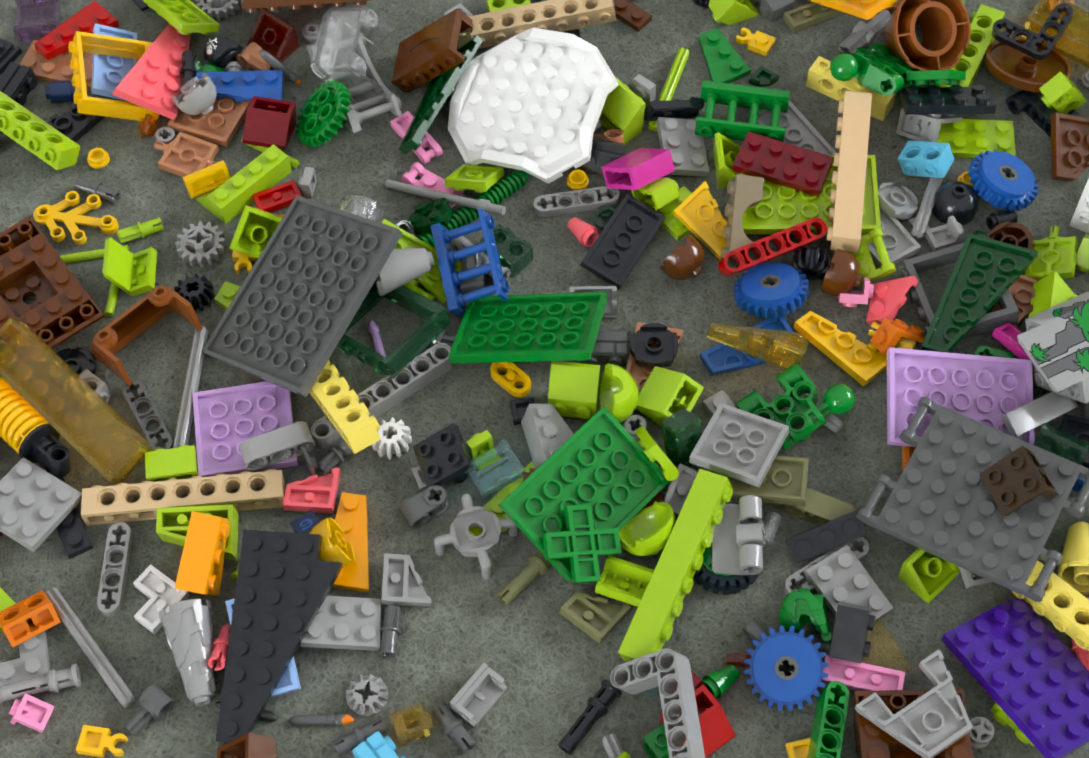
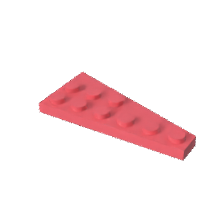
M168 24L115 88L112 95L174 120L178 113V107L172 101V97L174 95L178 97L181 94L179 90L181 87V74L179 72L182 67V53L189 50L191 34H181L173 25Z

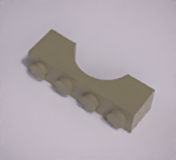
M737 174L728 182L727 194H730V200L725 208V216L728 217L727 225L723 229V239H726L725 247L721 251V258L730 251L753 243L743 230L742 217L746 209L756 206L762 201L764 178ZM748 251L749 258L756 260L755 253ZM727 259V265L735 269L734 261Z

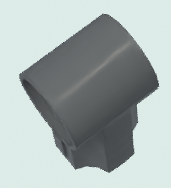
M481 253L461 259L462 272L482 265ZM484 274L462 281L460 285L461 292L465 294L484 288Z

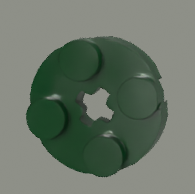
M440 198L428 204L421 202L414 206L415 211L408 218V222L412 224L417 234H426L432 232L431 225L443 221L447 224L453 217V211L446 198Z

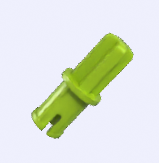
M160 217L143 223L138 221L136 225L118 230L117 236L121 243H125L141 237L145 239V236L164 231Z

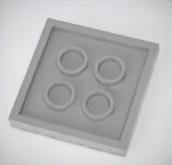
M720 403L689 457L690 463L760 487L789 433V426Z
M23 457L0 480V532L34 552L82 501V493Z

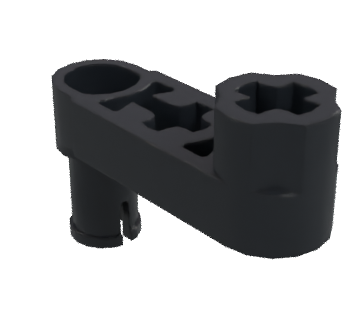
M1021 90L1006 99L1008 109L1013 114H1019L1024 111L1051 137V115L1054 112L1034 92ZM1074 109L1066 113L1080 117L1079 113Z

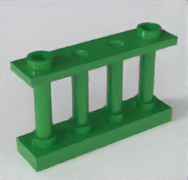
M703 81L701 99L706 102L704 118H696L695 135L715 137V134L719 132L728 139L744 141L747 133L751 132L784 142L786 128L779 127L781 112L787 113L790 91ZM715 104L728 105L726 120L713 119ZM737 106L750 108L748 123L735 122ZM759 109L772 111L770 126L757 124Z

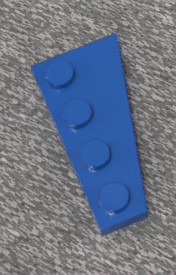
M283 70L196 72L198 79L203 78V73H206L216 86V98L224 99L225 97L234 98L235 101L243 102L244 100L251 101L253 96L283 101Z

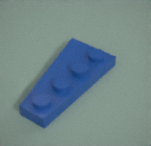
M782 316L769 318L703 351L699 357L711 376L802 355L806 350Z

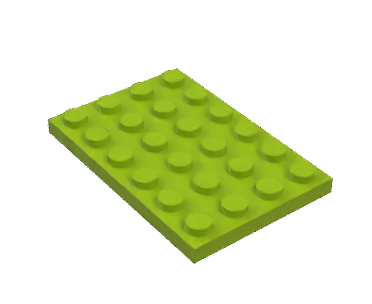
M867 155L861 234H868L874 229H881L875 155ZM832 164L819 197L764 180L762 201L756 206L746 209L743 214L742 227L745 234H775L812 218L824 220L828 230V226L832 227L833 223L828 222L829 209L834 208V203H830L831 189H836V185L832 184L833 171H837V166ZM810 226L811 233L817 234L816 228Z

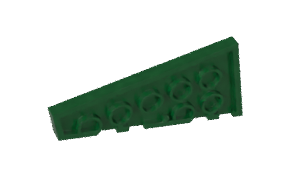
M478 35L474 36L457 50L465 56L462 63L430 81L399 147L403 154L406 155L412 149L415 151L421 146L422 138L446 99L455 91L456 83L483 40Z
M968 233L922 344V350L950 353L1038 257V251Z

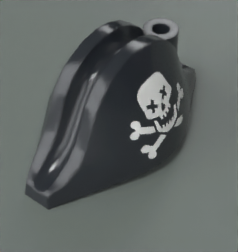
M211 33L208 36L203 54L208 62L217 67H222L232 61L243 50V47Z

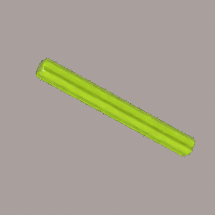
M683 47L678 49L658 100L671 101L689 57L688 49ZM649 121L648 129L657 132V121Z

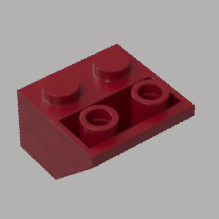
M253 96L247 108L242 143L271 147L274 144L277 148L286 150L297 124L296 103Z

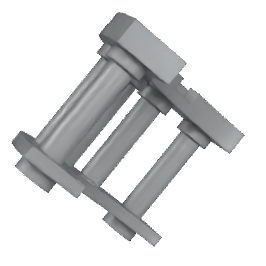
M351 29L349 31L352 37L326 47H319L318 43L306 45L315 71L320 72L325 81L323 84L325 85L328 80L332 82L338 77L365 68L370 80L348 87V93L354 95L375 87L379 95L353 105L350 104L347 107L350 111L345 114L347 117L346 121L348 122L345 123V126L355 133L362 130L360 124L366 119L391 111L396 116H401L400 109H402V103L398 96L396 97L394 93L389 91L377 74L365 49L364 44L366 42L363 33L359 32L358 29ZM352 46L356 47L361 59L360 61L335 70L328 69L324 60L327 55Z

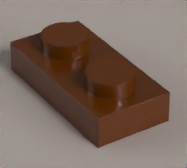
M614 0L616 18L637 32L652 21L651 14L629 0Z

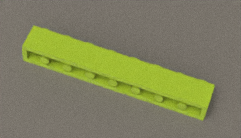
M699 469L618 651V654L624 661L628 662L661 650L665 641L670 639L673 632V622L676 617L680 616L683 609V599L686 593L689 594L692 589L693 576L696 570H700L702 566L703 553L706 547H710L712 543L713 530L716 525L720 524L724 505L732 497L733 488L728 477Z

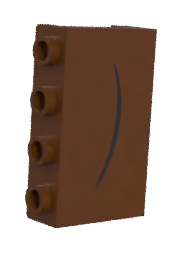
M455 9L400 42L391 83L404 92H411L462 63L465 56L457 51L459 34L472 27L473 20L459 9Z

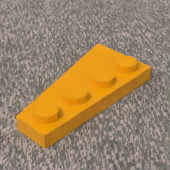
M342 492L335 521L345 533L342 536L345 542L350 541L355 553V560L341 569L332 587L370 593L366 495Z

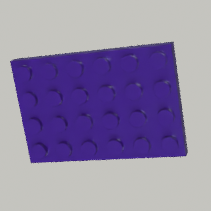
M1015 596L944 634L941 639L942 642L1045 758H1063L1089 742V670L1023 599Z

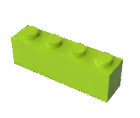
M273 144L225 183L197 197L196 200L223 223L227 224L244 210L245 205L250 206L254 202L252 194L274 187L292 172L289 157Z

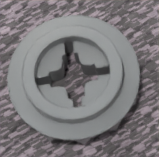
M372 674L367 676L359 675L357 679L350 682V686L346 690V701L349 708L362 716L378 713L384 708L388 700L387 686L381 678L375 677ZM369 685L371 693L375 695L368 696L364 704L363 696L359 693L365 692Z

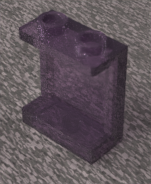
M15 0L17 4V25L13 26V31L18 42L40 40L60 25L61 0Z

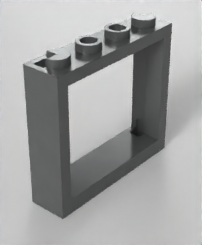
M964 243L904 260V270L901 271L903 278L915 276L918 280L916 287H910L909 295L911 301L916 302L918 305L916 311L919 320L925 322V334L929 330L934 313L917 273L957 262ZM1009 289L998 300L1001 310L985 314L962 340L994 331V329L1008 322L1012 325L1018 324L1019 310Z

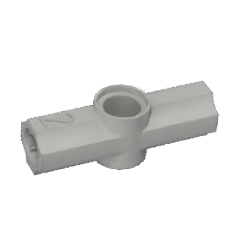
M884 9L877 13L876 17L866 22L863 20L858 22L852 34L839 44L838 50L841 53L851 54L856 51L857 47L865 48L876 43L880 34L885 31L886 24L891 17L890 12Z

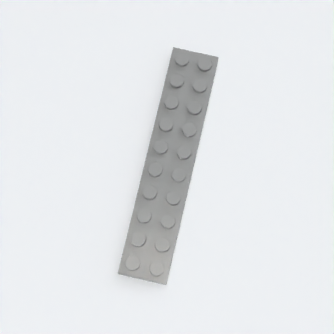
M789 100L787 113L781 112L779 127L786 128L784 142L826 155L837 153ZM759 110L757 124L770 126L772 111ZM879 208L881 229L884 235L882 239L891 263L896 265L920 252V244L902 224ZM874 242L868 244L873 261L881 268L882 264Z

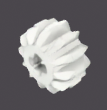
M393 417L390 419V422L382 419L381 426L377 430L381 440L372 444V449L378 452L380 458L386 455V453L389 460H391L392 454H396L400 458L401 451L408 452V445L412 443L410 428L404 425L402 419L396 423Z

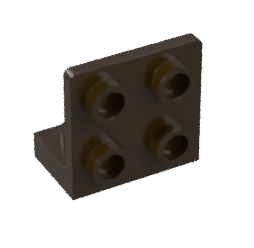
M1024 446L1019 447L980 473V477L1004 516L1010 515L1040 495L1049 500L1059 495L1035 454Z

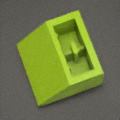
M616 78L619 85L608 94L599 120L601 127L605 131L610 129L622 130L625 144L642 133L646 103L641 97L633 93L626 84H623Z
M655 366L638 393L636 409L668 432H673L683 427L704 387L686 374Z

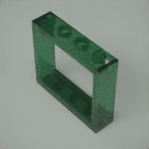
M374 282L337 347L342 349L346 355L356 357L363 365L368 364L379 374L388 375L393 379L436 339L451 322L445 307L402 285L385 295L379 296ZM384 297L427 320L387 358L345 335L353 325Z

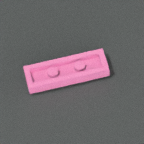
M829 655L825 656L824 662L829 663V666L824 667L823 672L829 674V676L821 678V682L828 685L832 681H840L848 689L854 691L903 690L905 672L832 658Z

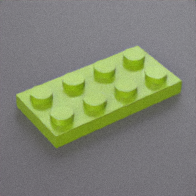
M143 0L148 7L155 10L159 16L167 20L181 34L190 35L197 32L209 34L210 32L219 31L220 24L190 0Z
M962 119L959 122L941 123L937 142L949 143L954 158H975L981 152L985 154L987 150L990 152L994 150L1004 151L1016 156L1013 121Z

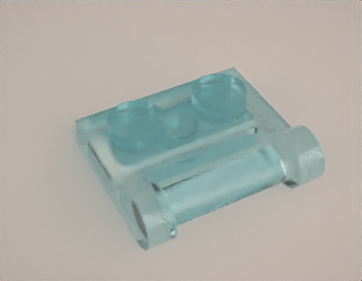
M506 439L498 442V446L472 459L474 467L466 471L483 499L523 477L524 472H526ZM503 453L506 455V456L500 458L499 460H497V461L491 463L490 465H488V466L484 467L483 469H481V470H479V471L476 472L475 469H477L478 467H480V466L486 464L487 462H489V461L495 459L496 457L502 455Z

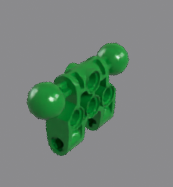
M873 43L867 49L857 47L856 51L851 54H838L830 64L831 74L836 80L845 82L856 78L861 85L886 96L897 93L902 88H906V86L914 85V81H906L905 75L909 71H918L903 60L892 56L889 47L882 43Z
M794 363L775 376L785 394L778 395L771 403H767L754 390L735 403L736 407L740 410L789 426V433L781 446L786 451L793 444L807 440L812 432L826 424L824 418L831 413L838 415L848 413L854 406L855 395L852 389L845 384H835L826 390L824 401L817 405L818 393L814 383L800 366ZM805 393L810 394L806 398H801V396ZM784 407H790L785 412L780 411ZM799 424L804 425V426H803L802 428H800V429H794V427H795L796 425H799Z

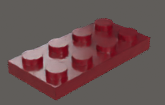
M748 132L734 161L732 171L761 177L765 181L819 197L833 164L834 157Z

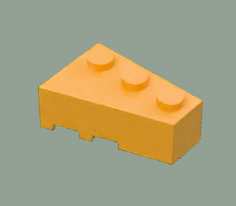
M192 511L175 589L219 596L226 539L230 533L229 519Z

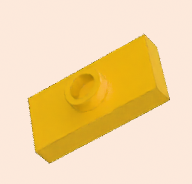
M224 160L182 177L191 199L216 189L231 178Z

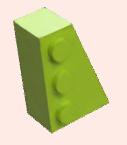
M1056 271L1033 284L1035 297L1031 299L1033 312L1029 313V318L1078 296L1072 292Z
M234 505L157 508L156 533L162 541L183 547L192 511L229 519L230 533L226 539L224 558L237 561L239 513Z

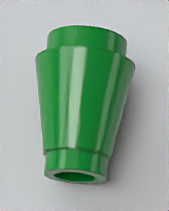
M729 664L705 675L701 686L704 684L714 698L719 699L739 678V671L734 665Z

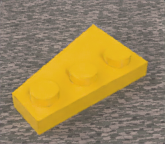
M705 181L673 211V214L720 260L722 248L725 247L726 239H723V229L727 225V221L720 213L718 204L713 199L708 190L709 186Z

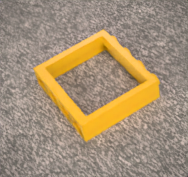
M76 31L73 41H69L68 49L72 53L70 68L74 70L72 86L75 87L74 104H77L78 113L156 122L159 117L158 113L134 103L88 97L83 52L139 60L153 42Z

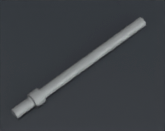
M387 180L385 183V187L388 189L435 200L446 198L448 203L474 208L477 211L482 208L487 214L491 212L504 215L506 212L505 206L493 204L490 200H475L393 180Z

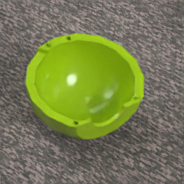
M610 363L605 365L599 384L598 402L599 410L605 406L616 420L621 423L628 419L636 409L639 391L636 381L631 374L618 365Z
M655 501L652 506L640 510L619 531L621 547L636 556L654 555L663 550L676 523V516L671 505Z

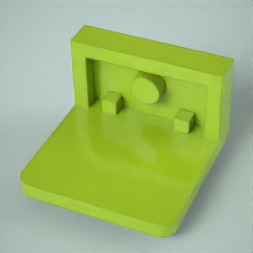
M113 238L106 239L102 269L103 276L131 297L155 289L157 251L150 247L133 254Z

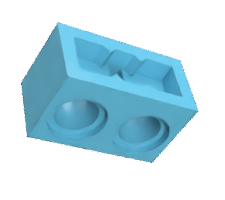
M909 140L898 157V162L904 175L944 178L955 160L949 143Z

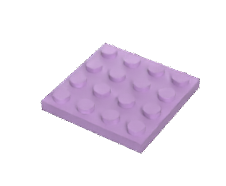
M265 381L192 393L198 476L240 474L244 471L253 473L267 469L298 466V457H294L260 470L250 471L246 468L240 451V444L243 441L294 423L291 392L289 390Z

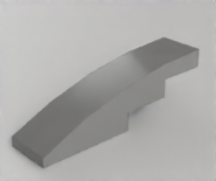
M1051 392L1002 415L1001 418L1010 435L1017 437L1078 407V404L1074 399Z

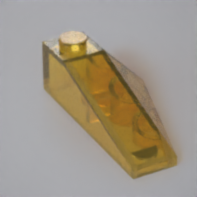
M711 323L706 336L782 369H787L794 363L800 365L809 343L808 339L795 332Z

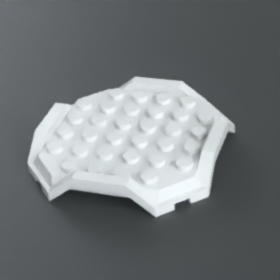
M533 27L511 37L469 62L458 81L450 101L448 131L466 164L477 165L487 163L522 170L549 184L563 176L562 172L573 166L576 169L590 161L593 132L608 94L619 84L596 46L574 34Z

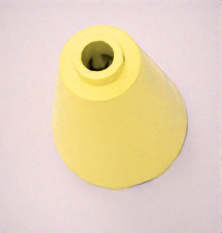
M1081 521L1072 524L1068 529L1062 552L1063 559L1059 564L1057 576L1079 593L1088 595L1089 523Z

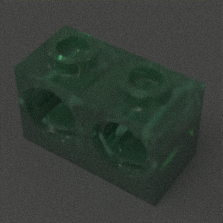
M498 223L493 228L500 264L503 267H508L511 270V275L516 277L533 261V247L528 241L517 237L511 229L504 228Z

